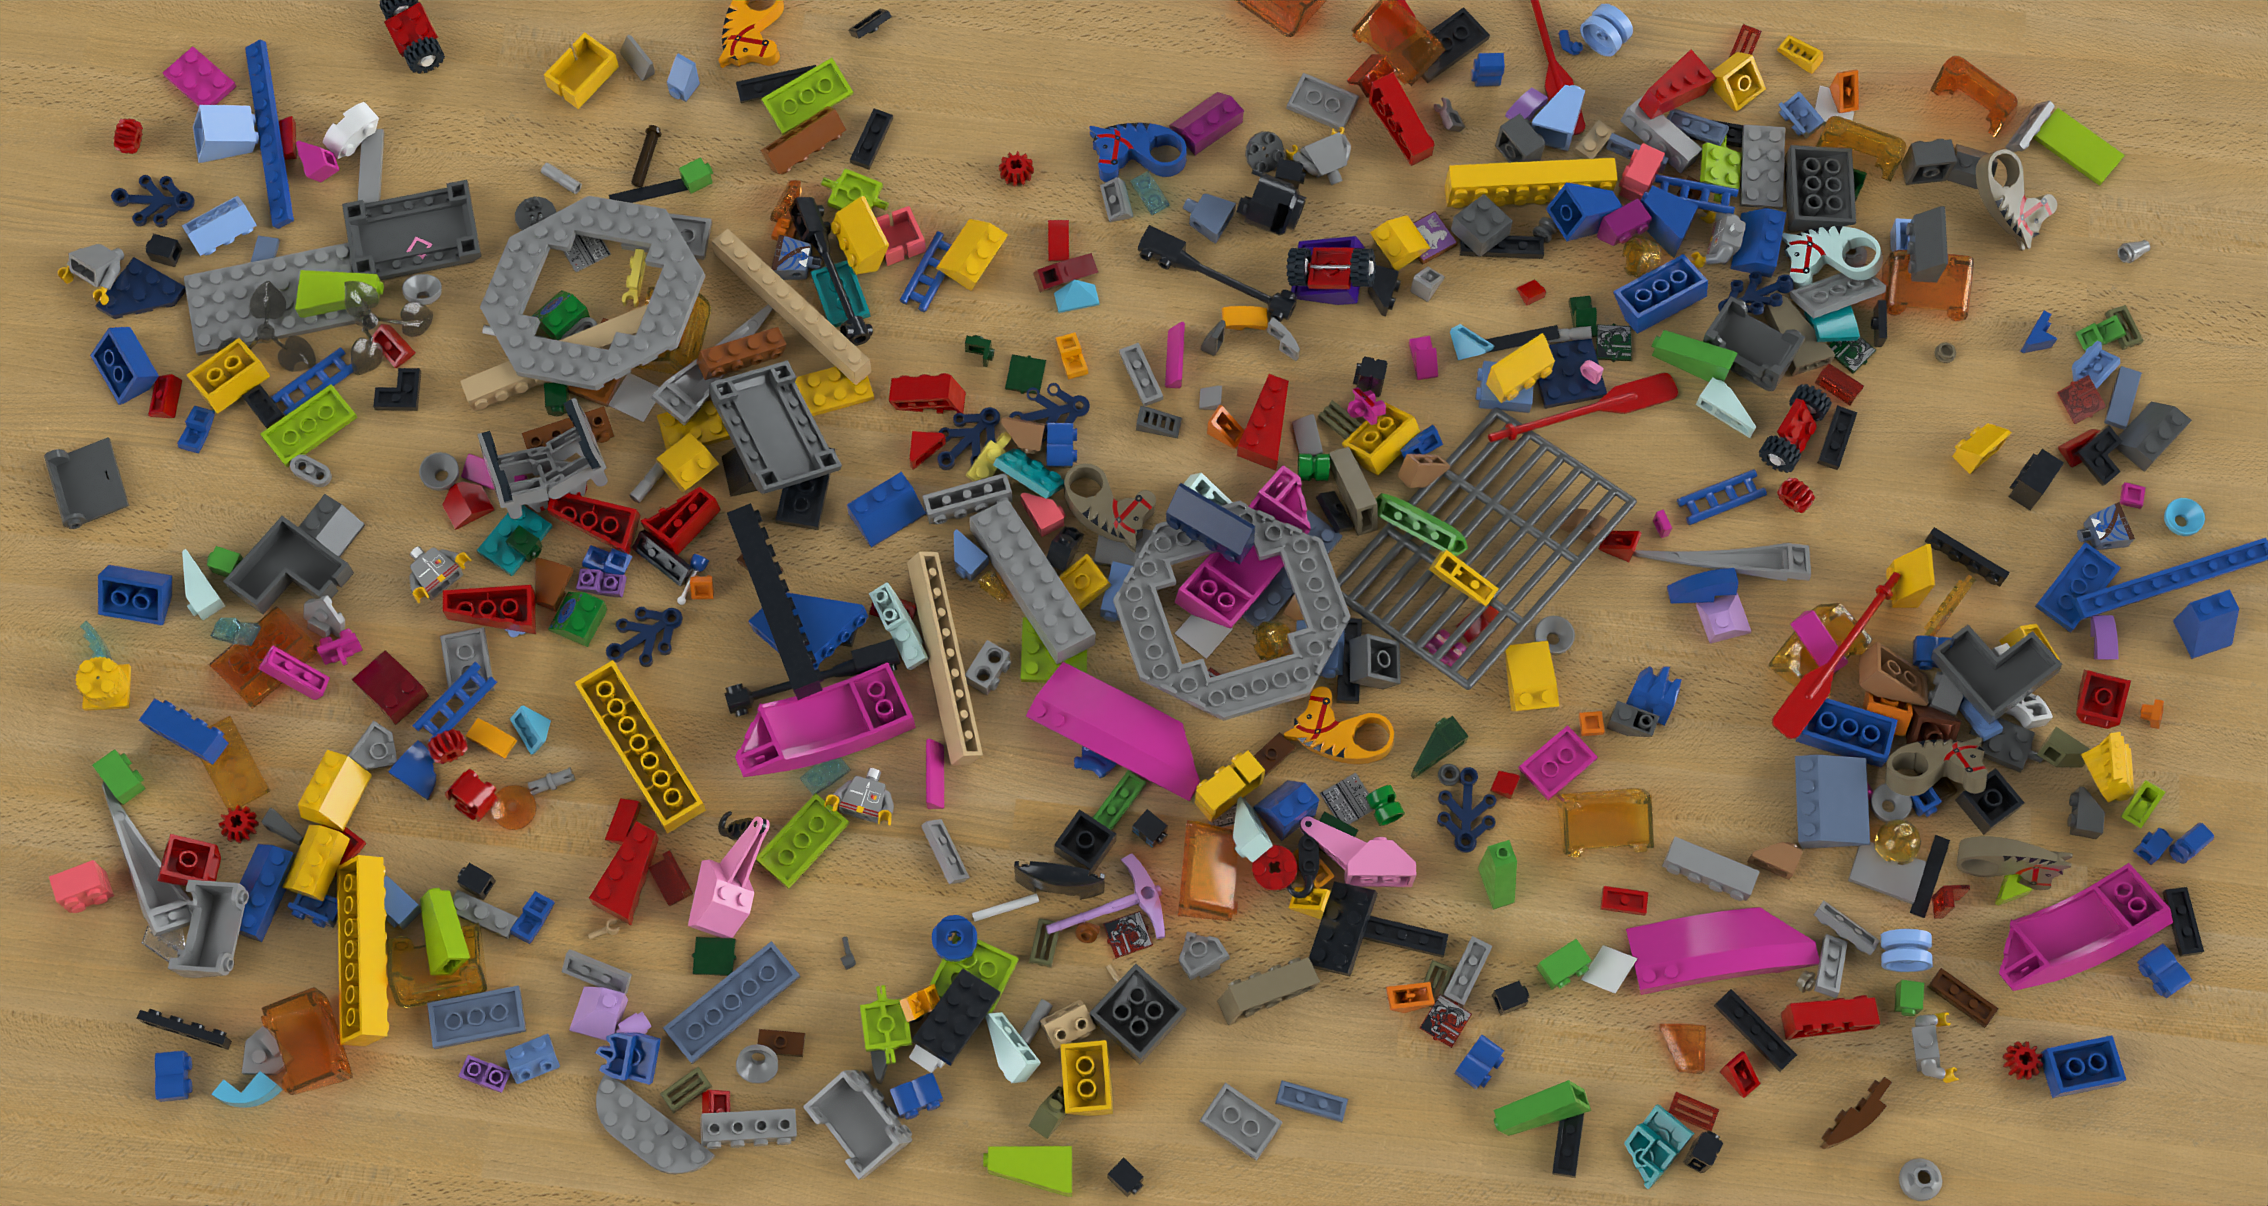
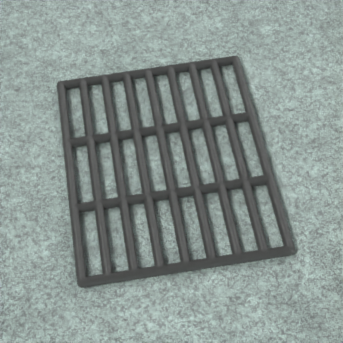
M1494 408L1447 458L1446 462L1451 468L1496 418H1499L1506 424L1512 423L1514 427L1522 425V423L1499 408ZM1534 431L1521 433L1523 434L1522 437L1476 487L1466 480L1503 439L1489 442L1459 476L1447 470L1427 487H1421L1408 501V503L1416 506L1444 476L1452 483L1428 508L1427 513L1434 516L1459 487L1469 494L1444 521L1445 523L1452 526L1476 498L1486 505L1461 532L1465 540L1493 510L1503 516L1463 560L1468 566L1478 558L1510 521L1520 527L1479 573L1485 579L1527 533L1537 539L1498 582L1496 587L1499 590L1486 607L1479 604L1434 655L1423 648L1464 604L1469 596L1461 593L1416 643L1406 636L1449 590L1451 585L1443 582L1399 631L1389 624L1435 575L1430 570H1426L1383 619L1372 613L1421 559L1432 565L1436 559L1435 556L1428 552L1433 547L1432 545L1425 542L1420 547L1411 541L1414 538L1413 535L1408 532L1405 535L1395 530V525L1388 522L1337 578L1341 587L1388 535L1398 541L1349 596L1342 592L1346 605L1466 690H1470L1637 503L1636 498ZM1529 440L1539 445V448L1493 498L1483 493L1487 486ZM1546 451L1557 457L1509 510L1499 504ZM1564 462L1574 468L1527 521L1517 516V513ZM1581 473L1591 479L1544 533L1534 527ZM1598 484L1608 490L1561 544L1551 539L1553 534ZM1615 496L1626 502L1578 556L1568 550ZM1544 544L1554 550L1551 556L1507 605L1496 599ZM1404 547L1414 553L1366 607L1356 601ZM1561 556L1571 562L1569 567L1524 617L1513 611ZM1489 606L1499 611L1498 615L1451 667L1440 661ZM1507 617L1517 624L1468 679L1457 673Z

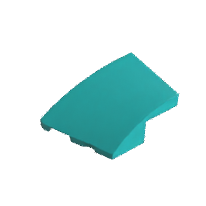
M1851 305L1816 318H1812L1804 311L1805 319L1815 330L1817 342L1855 341L1860 337Z
M1659 1104L1655 1105L1644 1122L1638 1124L1624 1142L1647 1189H1650L1695 1134Z

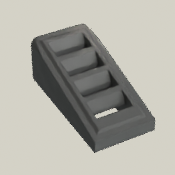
M1221 320L1208 333L1201 345L1202 351L1212 356L1216 355L1224 341L1225 321Z
M1140 406L1136 431L1178 439L1182 418L1156 409ZM1145 417H1149L1148 423L1144 422ZM1153 419H1157L1156 426L1152 425ZM1162 420L1166 421L1165 428L1161 427ZM1170 422H1174L1173 431L1169 430Z
M270 808L261 821L265 828L300 846L303 837L277 811Z

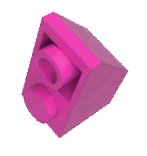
M302 141L296 142L298 155L302 160L304 173L308 178L321 183L339 171L333 152Z

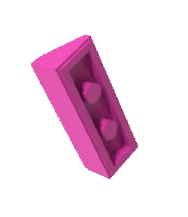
M1180 322L1168 330L1166 388L1180 389L1182 387L1184 322Z
M468 454L461 477L495 490L484 459ZM524 474L514 476V482L528 480V477Z
M1813 610L1804 611L1790 623L1819 667L1826 664L1838 649L1837 644ZM1845 656L1838 662L1834 672L1849 663Z
M275 646L270 648L259 667V670L313 700L323 696L330 677Z
M927 739L926 805L928 809H943L944 745L932 739Z

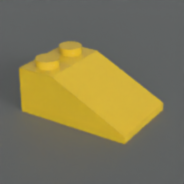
M1931 544L1921 546L1894 559L1891 565L1887 567V580L1893 572L1901 575V578L1891 590L1893 593L1890 599L1892 600V608H1918L1935 586Z
M1548 641L1510 645L1504 652L1511 711L1558 707V688Z

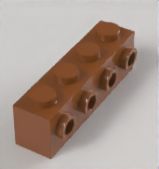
M827 106L760 151L773 172L785 174L791 170V166L804 162L808 159V155L822 150L829 141L839 139L842 136L841 133L846 131V128L836 110Z
M775 327L701 350L697 364L704 379L708 380L752 365H758L771 359H777L783 355L787 344L779 327Z
M604 406L584 412L596 442L604 443L609 441L610 438L615 437ZM569 417L523 432L522 436L527 449L545 447L547 442L575 426Z

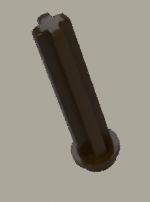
M649 125V128L645 130L646 137L631 180V184L634 187H642L658 138L662 135L661 129L658 126Z

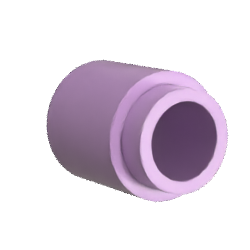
M640 1012L639 1014L634 1013L617 1024L619 1029L616 1032L646 1034L647 1030L652 1026L644 1013Z

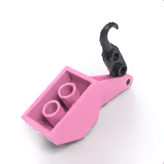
M728 811L721 817L718 832L721 836L728 837L737 842L720 863L710 859L702 861L688 922L689 927L721 938L734 937L751 911L754 890L750 883L749 875L770 826L767 819L758 816L754 819H739L731 822L725 828L727 818L732 815V812Z
M1310 816L1304 817L1301 820L1300 830L1304 836L1300 838L1298 843L1299 871L1304 879L1305 888L1303 891L1297 892L1293 890L1290 884L1287 890L1293 897L1305 898L1313 891L1314 880L1319 870V848L1345 870V884L1359 887H1412L1416 878V862L1393 840H1387L1385 837H1376L1367 843Z

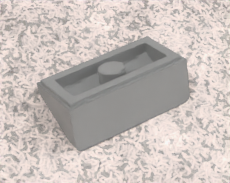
M631 35L626 36L620 53L638 77L644 81L655 74L653 62Z
M1116 177L1100 185L1109 222L1132 218L1133 212L1125 182Z
M1314 414L1293 421L1292 425L1299 453H1309L1313 457L1316 454H1323Z

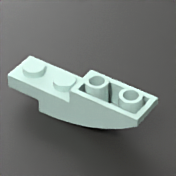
M886 582L870 592L869 595L885 629L891 633L892 638H894V642L907 669L912 670L927 661L929 658L922 646L924 642L907 610L889 583Z

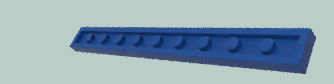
M259 39L245 47L272 226L280 229L293 222L294 217L267 45L265 41Z
M2266 538L2077 597L2073 602L2081 620L2268 561V541Z

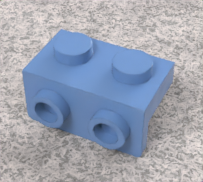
M1800 91L1784 104L1782 102L1778 104L1781 109L1779 114L1785 121L1791 120L1794 124L1791 128L1798 136L1803 135L1807 139L1826 123Z
M2096 341L2087 348L2085 354L2079 360L2073 363V381L2083 384L2091 380L2092 382L2085 385V387L2089 389L2095 387L2096 390L2120 365V358L2102 350V343Z
M549 1034L505 1050L509 1069L517 1084L560 1067Z

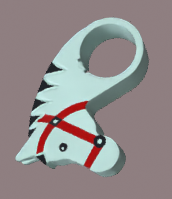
M1829 226L1806 230L1797 235L1782 234L1783 241L1786 243L1784 249L1786 256L1792 262L1790 277L1793 279L1796 289L1812 284L1813 275L1817 274L1825 264L1831 265L1853 280L1872 278L1880 271L1883 264V255L1878 241L1868 233L1856 228ZM1866 246L1876 251L1874 260L1867 266L1854 268L1845 263V254L1850 249Z

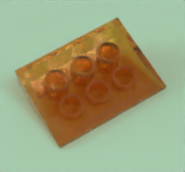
M276 606L208 665L253 709L283 683L259 670L260 664L272 646L277 647L303 663H306L318 653V646L305 631Z

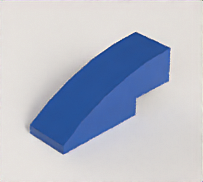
M1723 568L1705 571L1678 580L1668 585L1667 591L1671 604L1714 602L1715 596L1737 595L1739 582L1735 568Z

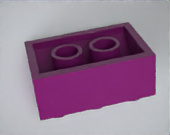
M1216 92L1174 121L1169 127L1184 139L1187 148L1194 155H1197L1243 123L1244 110L1232 96Z

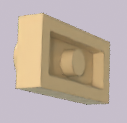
M1598 120L1575 148L1574 153L1583 159H1595L1608 143L1611 134H1615V130Z

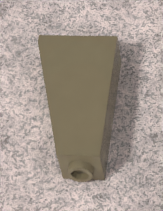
M1786 296L1782 297L1783 304L1781 306L1773 307L1765 304L1763 314L1769 327L1782 334L1786 330L1795 329L1805 337L1803 344L1788 367L1791 376L1831 364L1835 357L1834 352L1826 342H1817L1814 328Z
M1346 447L1330 452V469L1351 521L1355 526L1357 535L1378 530L1377 502L1350 448Z

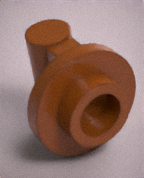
M1088 922L1079 923L1075 935L1081 942L1093 943L1099 935L1101 926Z

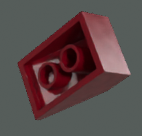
M386 650L352 678V681L395 725L429 697L425 688Z

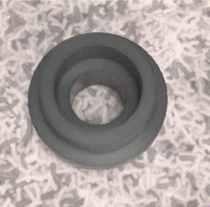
M1445 764L1438 771V779L1446 786H1453L1460 779V771L1453 764ZM1449 772L1453 777L1448 779L1445 777V773Z

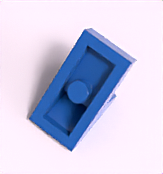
M2043 311L2020 352L2028 353L2048 349L2054 345L2057 338L2047 333L2051 325L2048 322L2052 315L2051 313Z

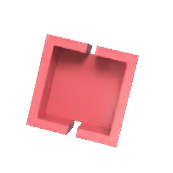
M1642 143L1639 150L1635 149L1631 156V161L1626 166L1618 185L1621 187L1619 196L1630 201L1636 199L1641 201L1644 192H1649L1656 174L1659 172L1665 153Z
M910 206L892 212L894 226H890L888 214L876 218L889 243L884 256L887 266L905 260V255L911 258L926 252L925 239Z
M94 860L49 876L56 902L62 907L64 906L70 913L82 912L87 906L103 904L108 901V898L114 897L107 872Z

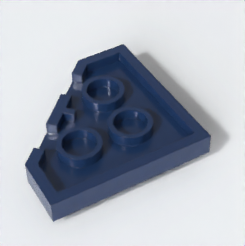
M133 257L114 281L111 289L107 290L108 303L102 305L99 300L95 306L113 319H119L127 314L135 313L137 315L151 312L159 307H173L184 295L186 288L184 285Z

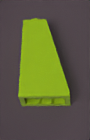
M300 270L295 310L300 318L377 303L379 302L380 295L383 294L384 284L380 281L377 274Z
M432 888L420 898L430 975H452L470 956L450 890Z
M988 1146V1153H983V1167H988V1174L1066 1197H1072V1146Z

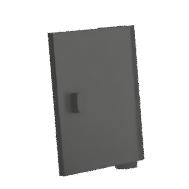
M109 437L69 453L62 449H56L44 455L64 527L77 529L82 524L129 506Z

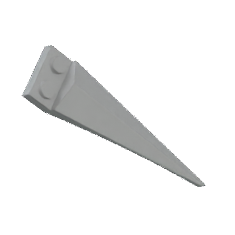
M768 304L715 346L755 334L773 308ZM696 359L666 380L652 395L651 399L685 426L710 397V383L723 379L725 374L705 380Z
M1783 543L1731 550H1636L1633 553V556L1715 570L1735 568L1736 573L1782 581H1787V578L1809 581L1811 577L1808 545Z
M103 781L102 788L141 910L154 937L189 926L194 909L189 906L191 899L179 885L157 881L161 867L160 860Z

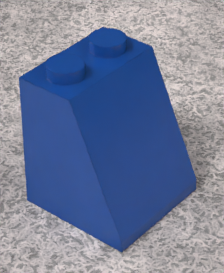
M1565 183L1546 210L1565 240L1571 241L1597 234L1603 217L1623 206L1611 190Z
M1652 185L1649 192H1644L1640 201L1652 217L1647 232L1670 256L1675 258L1692 223L1698 205Z
M2230 589L2190 602L2173 620L2191 659L2232 645L2239 607Z
M1287 780L1253 806V808L1280 841H1283L1300 827L1301 820L1304 817H1314L1316 815L1319 798L1306 783Z

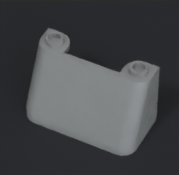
M188 880L186 891L191 892L193 896V901H189V906L194 908L185 949H178L177 954L180 955L178 958H170L168 969L184 978L226 976L234 967V953L249 894L245 887L239 883Z

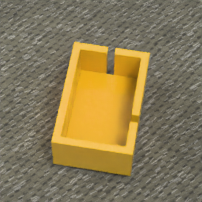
M585 32L572 44L575 56L573 50L569 48L544 73L547 87L559 96H564V99L577 109L619 67L616 54Z
M1249 750L1244 754L1240 752L1235 755L1231 760V765L1227 767L1221 766L1214 772V777L1210 780L1204 779L1197 785L1194 803L1211 823L1233 807L1240 796L1242 798L1246 797L1263 784L1265 769Z

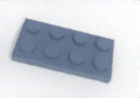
M519 985L427 1003L434 1049L526 1032Z

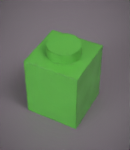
M701 157L679 168L681 179L690 194L713 183L711 178L713 174L712 168L709 163L705 164Z
M216 546L207 558V566L212 573L228 577L243 560V557L239 553Z
M1908 980L1898 982L1896 984L1894 1011L1901 1012V1015L1909 1017L1915 1016V1014L1922 1011L1924 983Z

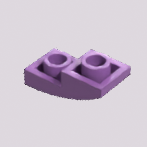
M1531 88L1511 106L1505 117L1512 119L1521 114L1524 119L1526 118L1530 121L1533 119L1534 113L1547 103L1548 97Z
M580 569L576 589L596 595L623 598L627 577L625 575L603 573L601 570Z
M2096 615L2091 617L2090 637H2094V659H2118V638L2114 616Z
M468 1055L458 1077L502 1093L511 1071Z

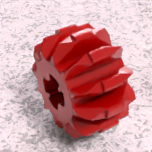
M130 118L119 120L113 138L114 147L117 151L125 154H133L138 151L143 135L141 122Z
M1018 151L1016 155H1012L1009 152L1008 158L1002 157L1001 164L999 165L1001 179H1005L1007 185L1013 182L1014 187L1017 186V183L1024 186L1025 180L1030 181L1031 175L1034 173L1033 161L1028 159L1026 153L1020 156Z
M1789 477L1781 484L1777 491L1779 499L1783 501L1784 505L1797 513H1804L1808 510L1815 499L1813 491L1797 478Z
M454 729L445 730L441 734L438 733L427 744L432 759H434L435 763L441 764L458 760V757L463 756L468 749L464 735L461 734L460 730Z
M236 805L235 811L228 808L229 814H221V818L224 821L218 823L219 827L222 828L221 834L223 837L227 836L229 842L236 840L238 844H241L243 838L250 841L249 834H257L254 827L259 826V822L255 820L257 817L256 813L251 812V809L247 806L242 809L240 805Z
M2016 1041L2014 1046L2010 1045L2006 1048L2008 1053L2003 1054L2002 1058L2008 1061L2003 1064V1067H2010L2011 1069L2008 1075L2011 1076L2016 1073L2017 1080H2021L2023 1076L2026 1080H2030L2032 1075L2037 1076L2039 1074L2038 1068L2043 1067V1063L2039 1059L2042 1058L2043 1054L2035 1053L2037 1046L2030 1048L2029 1041H2025L2023 1045L2020 1041Z

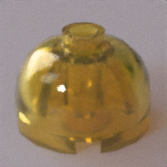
M1895 819L1886 822L1875 836L1876 841L1874 845L1878 854L1888 862H1891V860L1898 862V865L1912 862L1921 847L1919 831L1912 823L1906 820Z

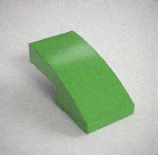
M2117 315L2097 325L2093 323L2075 332L2084 351L2096 341H2100L2102 345H2105L2127 335Z

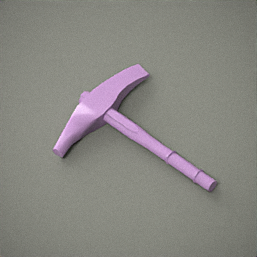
M1131 853L1122 858L1121 861L1132 877L1134 894L1111 901L1092 910L1080 912V914L1060 921L1057 920L1055 923L1046 925L1047 933L1051 934L1059 930L1062 931V929L1076 924L1085 923V921L1138 904L1151 920L1155 929L1156 939L1165 938L1163 913L1159 896H1162V890L1159 885L1154 886L1145 868Z

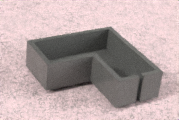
M281 516L223 582L231 592L261 614H264L292 582L315 599L326 595L332 599L338 592L336 587L340 586L342 588L354 572L346 561L284 516Z
M1966 625L1954 634L1951 640L1947 639L1935 648L1931 656L1935 664L1989 725L2058 674L2062 667V663L2033 631L1997 657L1969 625Z

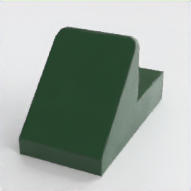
M1591 297L1569 298L1568 302L1573 328L1591 326L1592 337H1596L1597 310L1596 307H1592Z

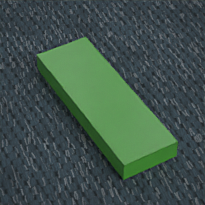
M1128 770L1093 818L1110 830H1113L1145 787L1146 782Z

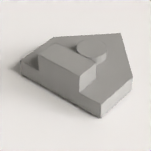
M328 595L322 596L319 599H309L305 602L303 618L308 621L307 629L325 638L333 634L340 638L339 634L345 630V618L341 612L337 613L332 607L331 603L333 601Z
M373 720L348 757L365 770L394 765L397 762L392 732Z
M1187 931L1184 946L1179 956V963L1190 981L1198 976L1201 979L1220 969L1221 963L1230 959L1229 954L1218 938L1204 937Z
M262 1026L245 1042L242 1074L253 1075L261 1071L265 1075L276 1076L292 1063L294 1059L265 1026Z

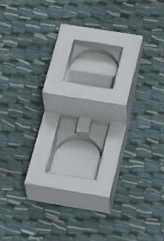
M1273 317L1268 323L1267 333L1280 341L1279 350L1297 361L1300 348L1296 340L1286 327Z

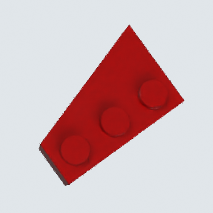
M941 373L936 376L921 374L918 377L902 375L899 378H891L889 402L896 410L923 412V409H936L937 414H943L944 410L957 411V413L964 414L966 392L953 376L947 373Z
M701 487L677 499V503L666 509L664 507L658 510L659 513L649 519L644 518L640 521L647 532L677 555L721 511L716 498Z

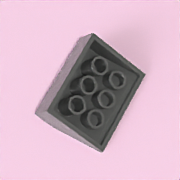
M1791 145L1784 157L1788 231H1806L1829 226L1855 225L1856 208L1852 149Z

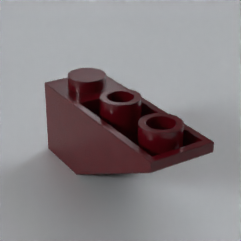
M1088 253L1037 269L1033 275L1041 293L1070 283L1074 279L1079 280L1096 274L1098 269L1092 253Z

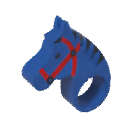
M1124 123L1105 129L1089 126L1090 136L1094 139L1093 150H1096L1099 155V177L1103 182L1119 177V169L1123 168L1130 160H1135L1153 174L1161 177L1174 176L1180 173L1186 165V143L1179 134L1169 128L1151 123ZM1168 145L1177 148L1181 154L1172 162H1160L1151 156V150L1155 147Z

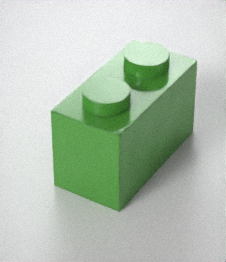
M114 749L92 766L117 800L124 805L146 788L141 783L144 781V778L138 770L132 771L129 767L132 762L125 753L120 755Z
M1575 939L1539 962L1536 968L1551 990L1557 986L1559 989H1562L1571 982V977L1574 975L1580 977L1589 971L1588 966L1592 960L1578 940Z

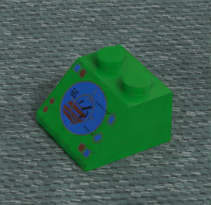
M561 290L534 313L532 317L539 319V327L549 337L559 341L582 318L590 317L587 307L573 294Z
M568 592L548 630L588 647L608 609L603 600L585 592Z

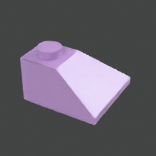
M1738 593L1737 595H1725L1714 598V602L1696 603L1710 644L1752 632Z
M584 987L569 1030L607 1041L606 1036L617 1033L616 1030L619 1028L617 1024L621 1022L628 998L625 993L611 989Z

